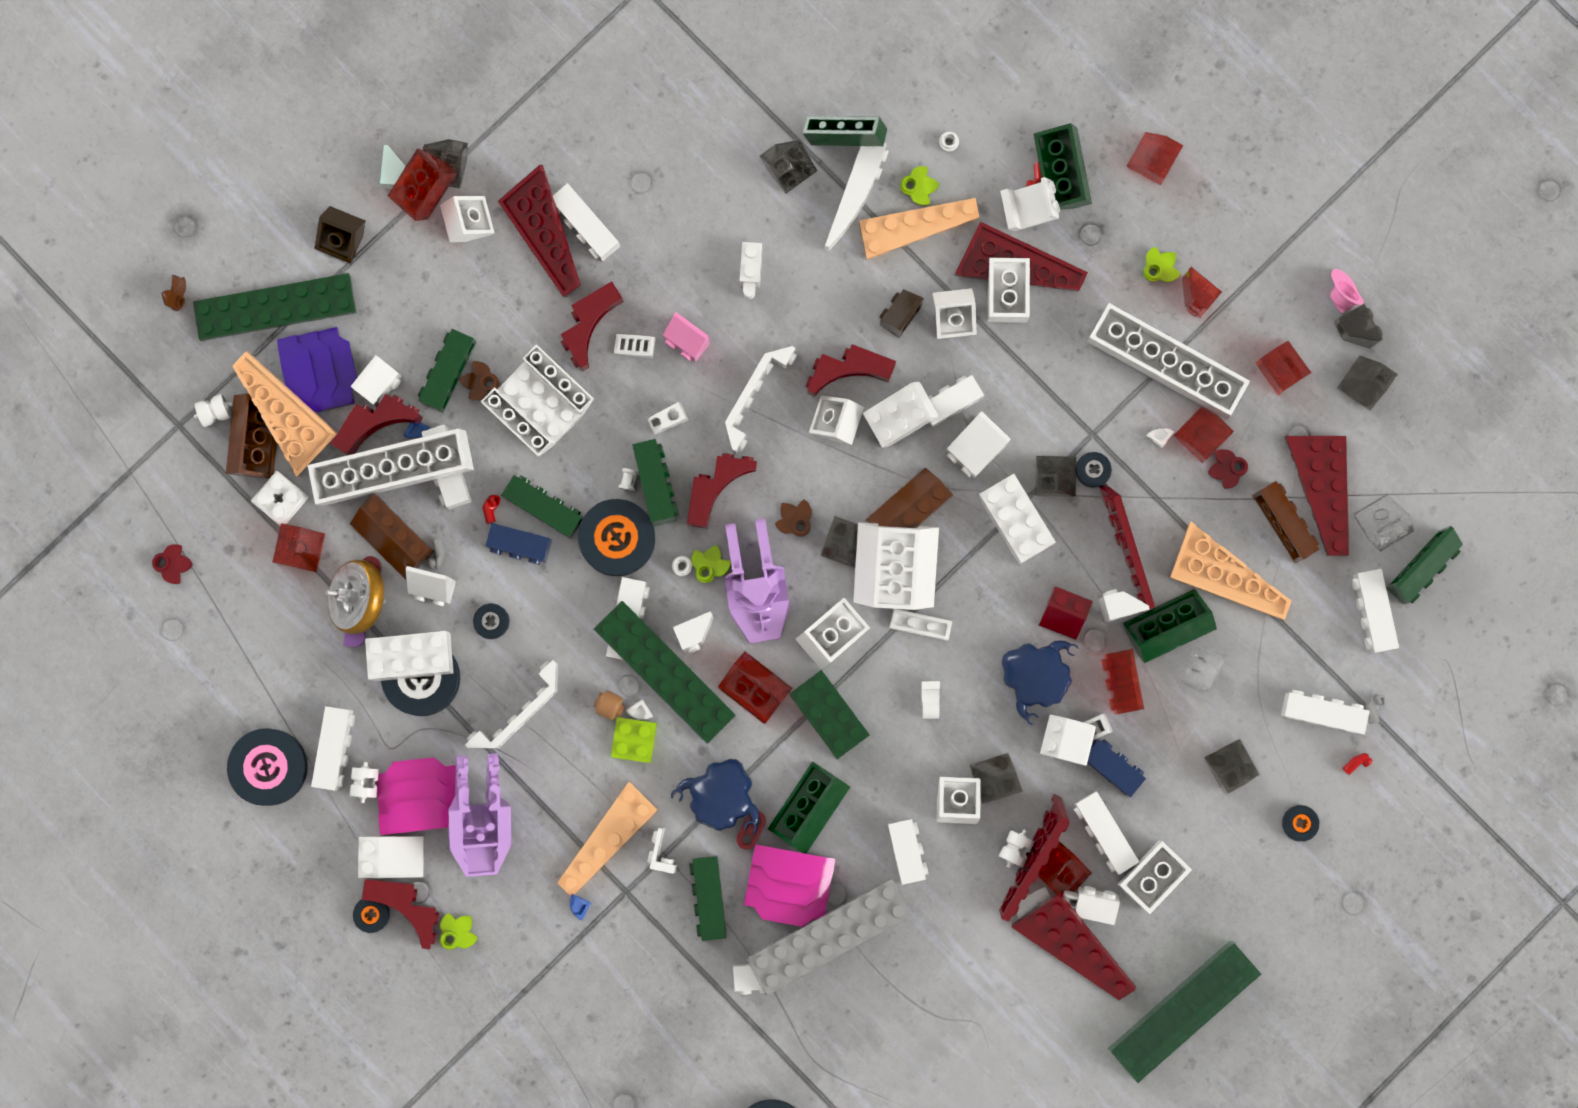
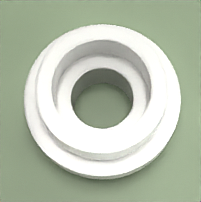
M953 132L943 133L939 140L940 147L947 152L954 151L959 145L958 136ZM950 139L953 144L947 145L945 141Z
M679 556L674 559L672 569L676 575L686 576L692 570V563L689 558ZM680 563L686 564V568L684 570H680L678 568V565Z

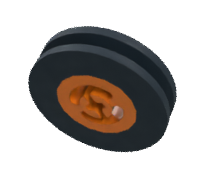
M609 499L596 504L585 514L579 526L578 543L583 557L595 570L609 576H625L636 572L647 563L654 550L655 531L649 516L641 507L628 500ZM613 524L624 525L622 529L613 528L617 535L622 534L620 539L624 544L626 542V535L631 534L630 544L622 551L614 552L610 550L612 546L616 548L621 547L616 540L612 541L614 537L610 532L607 534V541L603 542L604 531Z

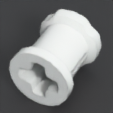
M622 468L623 478L618 488L636 492L635 483L639 471Z

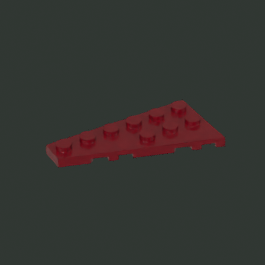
M980 221L954 276L988 280L989 258H1030V286L1079 292L1088 272Z
M1053 794L1051 799L1054 802L1051 810H1046L1044 813L1043 827L1036 830L1032 839L1034 845L1031 851L1026 852L1027 859L1023 869H1018L1016 873L1015 887L1011 886L999 909L1001 919L1009 922L1012 916L1014 917L1017 914L1018 905L1021 900L1026 899L1029 887L1038 879L1041 867L1047 864L1049 854L1052 849L1057 847L1061 833L1068 829L1069 818L1061 797Z

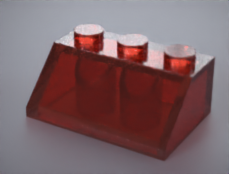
M417 148L389 192L388 197L413 220H428L457 175V172L444 160Z
M1133 649L1103 655L1104 659H1101L1103 671H1107L1108 679H1105L1107 691L1111 692L1112 699H1109L1111 711H1114L1116 715L1143 710L1144 704Z
M746 651L737 659L717 687L764 724L767 723L793 689Z

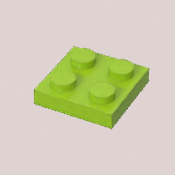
M617 717L611 757L651 763L657 723Z

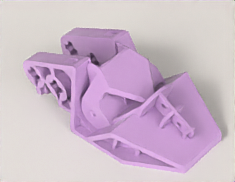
M765 518L755 520L763 565L762 571L764 573V577L744 580L745 572L742 566L736 524L725 525L733 571L724 577L729 611L732 619L750 644L780 639L790 608L784 568L782 566H775L772 563Z
M490 753L486 756V804L469 805L467 755L456 756L455 797L448 810V839L450 851L466 877L497 875L511 847V806L500 797L498 753Z

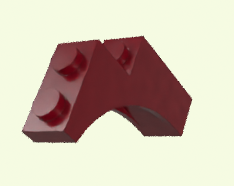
M612 281L571 305L574 310L571 314L576 323L579 321L580 323L561 334L563 338L560 341L566 352L568 350L571 351L573 355L570 358L576 368L580 367L582 371L589 368L588 347L596 326L609 311L624 302Z
M851 344L850 349L846 348L842 359L845 362L824 354L821 355L820 359L816 358L813 365L815 373L813 377L809 376L805 387L808 388L807 394L815 397L830 383L851 376H867L889 383L896 361Z
M385 394L375 411L365 404L363 407L356 404L331 442V445L347 455H352L356 453L367 438L378 430L397 423L412 422L419 424L423 417L419 414L420 410L411 404L408 407L402 404L404 400L395 394L392 397Z
M722 453V456H717L714 479H710L711 476L699 474V477H694L687 525L708 529L710 513L720 493L735 479L745 474L756 472L757 461H753L754 458L749 456H742V459L734 458L733 454Z
M365 878L362 900L388 905L403 914L415 928L422 949H430L431 944L435 945L436 932H433V926L438 924L439 912H436V907L412 904V901H416L418 890L414 888V883Z

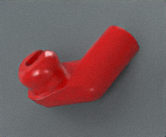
M1039 162L1034 164V180H1028L1026 187L1041 182L1042 176Z
M490 495L482 506L486 524L496 522L494 511L501 501L498 495Z
M1362 753L1353 757L1342 769L1350 775L1361 764L1364 767H1368L1373 760L1369 757V754Z

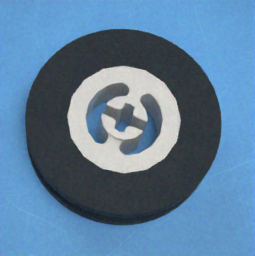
M452 654L453 674L434 675L433 684L427 690H425V687L430 684L431 680L421 679V683L420 680L410 679L416 685L415 690L409 686L408 678L381 681L386 698L398 710L414 716H429L442 711L453 701L460 686V669L455 657Z

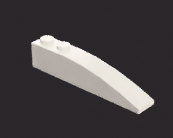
M884 143L883 147H860L825 244V251L829 252L844 235L865 204L875 179H880L883 170L880 168L881 162H886L889 153L886 150L887 143Z

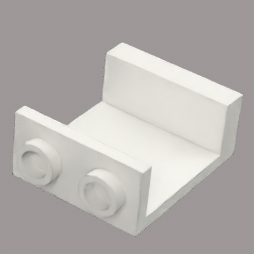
M1043 177L1040 183L1015 191L1010 189L1000 191L1009 230L1016 232L1059 219L1058 212H1060L1058 202L1055 201L1054 196L1056 188L1050 179Z

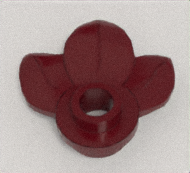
M1220 449L1215 451L1214 454L1218 462L1209 469L1208 474L1214 479L1222 480L1224 489L1236 486L1240 477L1248 471L1247 461L1241 457H1236L1230 450ZM1235 464H1239L1241 466L1240 471L1235 470Z
M169 545L163 553L156 554L152 560L154 570L160 572L163 579L171 584H180V573L188 571L193 566L189 558L181 555L182 545ZM164 559L166 564L161 567L160 561Z

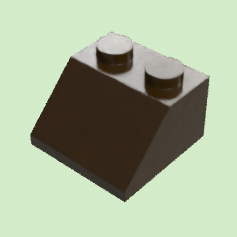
M329 206L319 217L314 249L351 263L363 238L366 220Z
M904 289L901 293L897 292L890 301L893 304L889 310L885 308L879 316L881 319L880 326L897 338H900L921 309L924 298Z

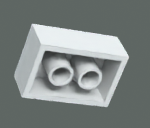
M920 382L910 383L863 412L882 448L895 444L939 417Z
M1158 840L1117 885L1146 913L1151 914L1192 869L1163 841Z

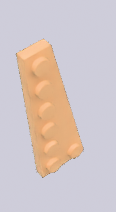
M976 198L859 220L866 259L875 258L915 241L926 239V237L934 234H939L948 229L979 219Z
M631 782L625 786L558 881V884L570 897L572 893L576 894L658 811Z

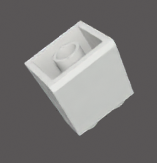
M981 411L946 449L948 453L946 456L952 463L955 464L957 462L962 467L961 471L968 478L972 476L975 479L1008 445L1011 439Z

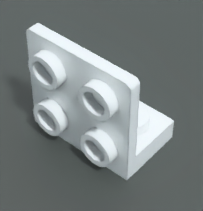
M661 827L653 833L652 843L655 846L654 851L649 852L647 863L650 864V869L674 874L677 871L678 864H674L673 859L662 857L661 860H658L665 828Z

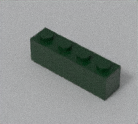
M807 116L803 129V135L810 145L883 147L887 133V127L881 118L870 116Z
M451 329V332L445 335L443 340L444 347L442 351L439 350L435 357L436 364L433 369L431 368L428 371L426 377L428 381L425 387L422 386L418 393V401L421 404L441 413H444L476 344L474 338L454 329Z
M513 475L501 496L571 539L583 519L580 516L581 512L572 506L570 509L563 506L564 501L556 496L553 499L546 495L548 491L537 485L534 488L529 485L531 481L520 475L518 478Z
M718 856L693 858V863H689L690 875L695 877V883L692 884L693 896H697L698 903L694 904L695 916H699L700 924L696 925L697 936L701 937L702 941L727 938Z

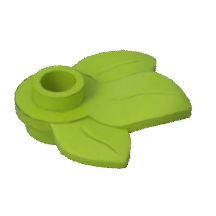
M927 166L914 168L911 174L905 176L900 182L901 191L906 195H910L913 202L919 205H929L930 198L928 194L935 192L940 185L935 179L927 176ZM907 183H912V184H913V188H912V189H908V188L906 187V184H907Z
M1156 247L1151 248L1147 252L1145 257L1147 265L1143 269V275L1146 280L1150 282L1161 280L1168 283L1176 280L1181 275L1177 269L1172 268L1176 260L1175 252L1160 254ZM1151 269L1155 270L1156 275H1151L1149 271Z
M717 545L709 548L704 554L698 550H695L692 554L691 563L696 569V578L702 583H710L715 577L725 575L731 566V561L721 560V551ZM705 570L709 571V575L707 577L703 576V572Z
M448 913L441 920L442 934L440 935V944L444 949L452 950L456 947L466 949L478 940V937L470 932L472 928L471 916H461L455 920ZM449 935L454 938L452 943L447 942Z

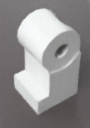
M679 402L647 419L654 434H659L680 423L689 421L682 404Z
M940 681L921 682L923 719H939Z

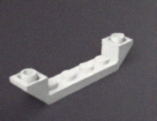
M790 346L764 354L725 421L732 450L735 454L739 450L743 451L747 440H745L746 434L734 428V426H739L744 417L741 415L745 408L748 409L752 404L753 398L751 397L754 391L758 392L763 384L761 379L764 374L768 375L773 367L771 362L773 361L786 369L788 364L792 365L797 357L795 347Z
M548 660L539 668L541 670L539 675L549 686L547 688L545 686L536 693L538 697L533 702L529 700L522 707L523 712L518 716L516 714L507 721L509 725L504 730L500 728L492 736L494 738L493 741L483 731L478 733L474 731L468 736V742L465 746L467 748H500L557 693L558 663L554 660L551 662Z

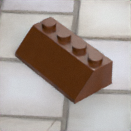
M250 394L234 395L226 474L270 479L274 474L277 443L261 417L257 406L254 405Z
M925 467L872 513L866 521L868 523H877L878 526L918 528L949 501L953 494L939 478Z
M1275 481L1252 495L1293 562L1298 563L1318 551L1317 545H1319V542L1306 529L1308 528L1306 521L1296 513L1297 507L1293 501H1289L1286 497V490L1283 485Z
M375 493L358 509L350 522V525L405 580H407V566L418 569L434 553Z

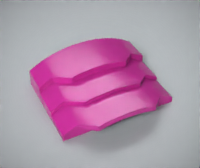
M434 757L393 762L385 773L378 774L377 797L380 835L448 828V810L455 797L456 765L445 766Z
M755 845L744 905L754 907L763 920L803 927L814 918L817 919L825 915L835 859Z

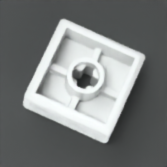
M276 471L252 498L251 502L278 525L284 527L309 497L283 474ZM278 495H279V496H282V499H283V502H282V503H281V502H277V496H278Z

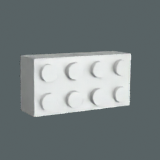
M1015 474L979 494V500L1019 565L1056 543Z
M447 631L365 639L368 680L383 681L453 674L451 635Z

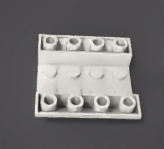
M535 345L522 358L524 362L498 389L494 387L481 403L539 457L555 446L582 418L594 398L538 345Z
M858 522L853 602L875 608L916 610L934 607L939 527L878 526L877 523Z

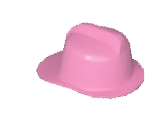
M1334 269L1331 272V277L1335 285L1331 291L1330 298L1341 313H1345L1355 305H1362L1364 301L1352 279L1343 271Z

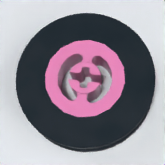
M269 728L257 729L241 737L233 746L227 761V775L233 790L245 801L260 806L279 805L293 798L302 788L308 772L307 756L297 739L284 731ZM270 752L277 757V761L271 758L260 759L255 767L256 760L264 753ZM267 764H271V768L264 770ZM280 768L278 776L270 782H265L258 778V774L262 776L275 775Z

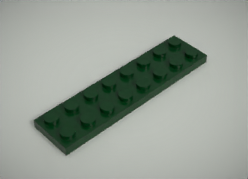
M349 273L193 301L200 341L357 313Z
M623 601L593 629L706 744L736 716Z

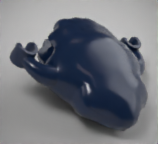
M1058 640L1038 649L1034 645L1027 643L1003 655L1001 663L1004 670V683L1009 688L1015 690L1017 712L1028 724L1034 725L1029 721L1030 716L1039 717L1035 713L1029 714L1027 706L1040 704L1047 708L1053 704L1060 703L1072 683V679L1070 677V668L1062 663L1059 651L1066 649L1070 656H1075L1069 652V648L1071 646L1078 648L1076 644Z
M728 759L723 762L709 764L704 775L682 780L676 787V790H673L671 793L672 799L676 793H680L679 802H681L684 798L683 790L690 789V794L693 798L690 808L695 814L697 822L721 831L725 828L734 827L737 819L748 814L751 820L745 824V831L750 824L755 827L752 834L757 831L759 812L748 794L752 787V780L746 774L743 764L737 759Z

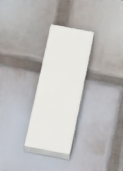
M893 609L889 628L948 641L952 621Z

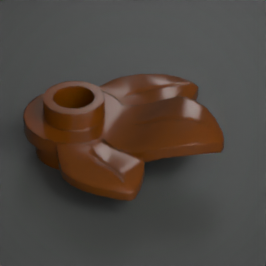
M172 275L171 290H165L161 293L165 306H168L173 311H179L185 304V277L180 278L179 276Z
M480 361L472 362L473 373L460 378L462 385L470 390L468 397L470 400H482L494 387L496 389L499 388L497 376L491 374L489 366ZM489 380L493 381V385L491 387L486 386V383Z
M805 499L797 507L789 503H782L780 512L783 519L775 523L778 530L785 534L793 533L798 537L806 536L811 529L809 520L812 516V509ZM800 523L805 526L802 531L797 529V525Z

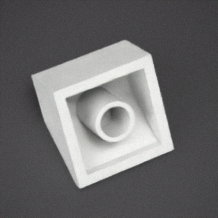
M453 196L440 205L450 242H467L495 233L485 196Z
M972 288L933 293L937 339L977 335L976 305Z
M375 355L351 387L377 407L385 394L388 395L392 389L394 390L399 386L402 376Z
M821 395L809 433L838 443L852 445L864 407L849 399Z
M1117 589L1103 593V597L1098 599L1105 622L1149 610L1147 604L1124 591L1118 592Z
M711 611L673 627L684 652L688 651L690 654L700 650V645L704 643L714 619Z
M1050 714L1040 754L1086 766L1096 726Z
M939 777L937 822L977 824L980 820V779Z

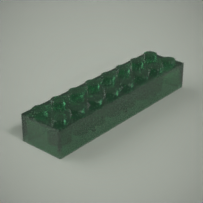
M1229 941L1107 1049L1131 1077L1139 1083L1254 982L1261 973L1234 942Z

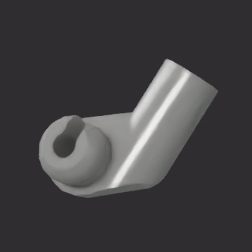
M442 539L433 541L435 555L434 558H429L427 561L430 569L441 567L445 557Z
M1381 694L1373 695L1366 704V710L1370 711L1368 716L1370 724L1380 722L1377 711L1386 701L1385 697Z

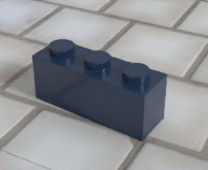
M491 523L485 546L490 549L491 553L501 555L502 552L509 553L510 558L521 560V557L529 559V563L540 565V562L546 563L552 539Z
M1096 739L1091 745L1087 764L1127 797H1132L1146 780L1143 776L1144 772L1136 765L1134 767L1127 763L1128 758L1122 753L1116 754L1112 751L1111 748L1113 746L1105 739L1102 741Z

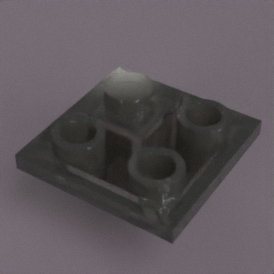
M446 139L424 144L422 181L461 188L467 163L468 143Z
M800 140L775 144L759 156L768 172L786 194L818 171Z
M1365 304L1341 316L1334 322L1340 336L1345 341L1370 349L1383 340L1382 330L1378 325H1375L1373 313L1369 308H1366Z
M1359 355L1337 389L1370 411L1388 390L1398 374L1378 361Z
M1036 456L1035 496L1076 497V457Z
M834 516L821 556L855 568L858 525Z
M1241 739L1204 757L1223 794H1228L1260 775Z
M1008 753L969 765L973 778L980 779V799L982 804L1023 792Z

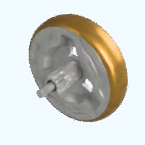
M352 560L342 565L334 575L329 590L325 592L328 595V611L333 624L340 631L347 634H360L370 629L378 619L382 606L386 602L384 599L382 576L373 564L365 560Z

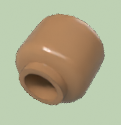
M608 690L604 693H599L593 706L596 707L598 715L609 720L615 719L616 716L620 717L625 708L622 705L623 698Z

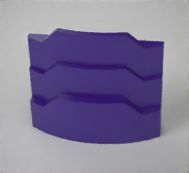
M338 327L277 339L285 385L315 413L355 404L351 385L358 377L350 342L340 337Z

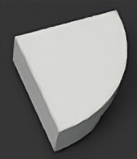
M1167 428L1152 430L1145 437L1162 449L1174 431Z
M643 699L626 710L630 716L636 719L646 720L654 717Z

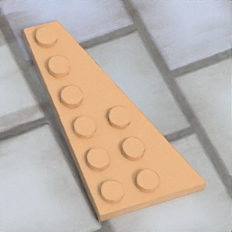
M246 351L232 367L243 386L249 392L254 405L257 406L261 417L276 443L279 444L286 460L290 463L297 477L337 435V432L253 355Z
M1191 521L1189 522L1169 578L1285 620L1291 600L1275 587L1268 584L1256 572L1249 569L1246 564L1226 548L1215 542L1207 533L1200 530L1197 525Z

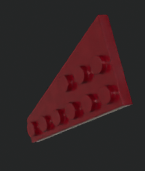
M538 165L500 198L498 203L561 295L567 297L581 284L544 166Z
M1285 436L1307 502L1310 504L1312 516L1319 529V535L1326 555L1349 556L1346 436Z
M1107 484L1102 485L1099 489L1104 505L1109 513L1110 524L1116 532L1114 534L1118 546L1121 545L1126 564L1131 572L1132 583L1137 588V599L1147 604L1149 609L1155 608L1121 495Z
M1061 893L1056 894L1012 923L1011 927L1116 999L1121 1000L1135 991V984Z

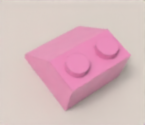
M677 312L672 317L663 334L666 340L664 343L673 350L675 347L681 351L680 355L688 361L692 359L696 362L710 344L707 334Z

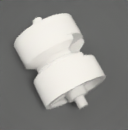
M223 394L214 396L211 402L208 400L196 402L195 409L197 414L194 415V418H199L203 427L213 425L216 422V418L219 421L230 419L232 417L230 407L233 404L232 402L228 403Z
M364 762V766H361V768L352 767L351 779L354 780V783L350 786V796L359 797L361 799L360 803H365L367 797L376 798L377 786L374 783L378 781L379 769H370L368 762Z
M1010 830L1006 839L1008 844L1003 846L999 857L1007 860L1008 864L1006 867L1010 868L1011 865L1016 864L1023 868L1027 859L1026 852H1030L1034 845V841L1027 838L1026 830L1019 834Z

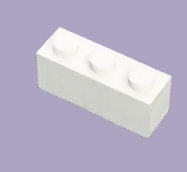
M966 375L956 380L957 384L952 387L949 385L939 390L940 394L932 397V395L928 396L939 417L929 422L931 428L983 399L984 394L972 375L968 378Z
M912 819L888 824L901 884L926 880L925 875L928 874L926 862L922 863L920 856L924 854L922 843H917L916 835L919 834L917 822L913 823Z

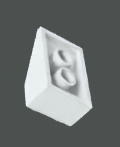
M989 258L987 322L1027 323L1030 317V258Z
M406 567L408 594L413 595L412 599L423 602L425 598L433 600L432 604L443 607L444 603L450 604L456 583L455 580L445 575Z
M843 598L795 640L822 670L869 630L870 627L849 602Z
M424 836L359 837L358 878L423 877Z

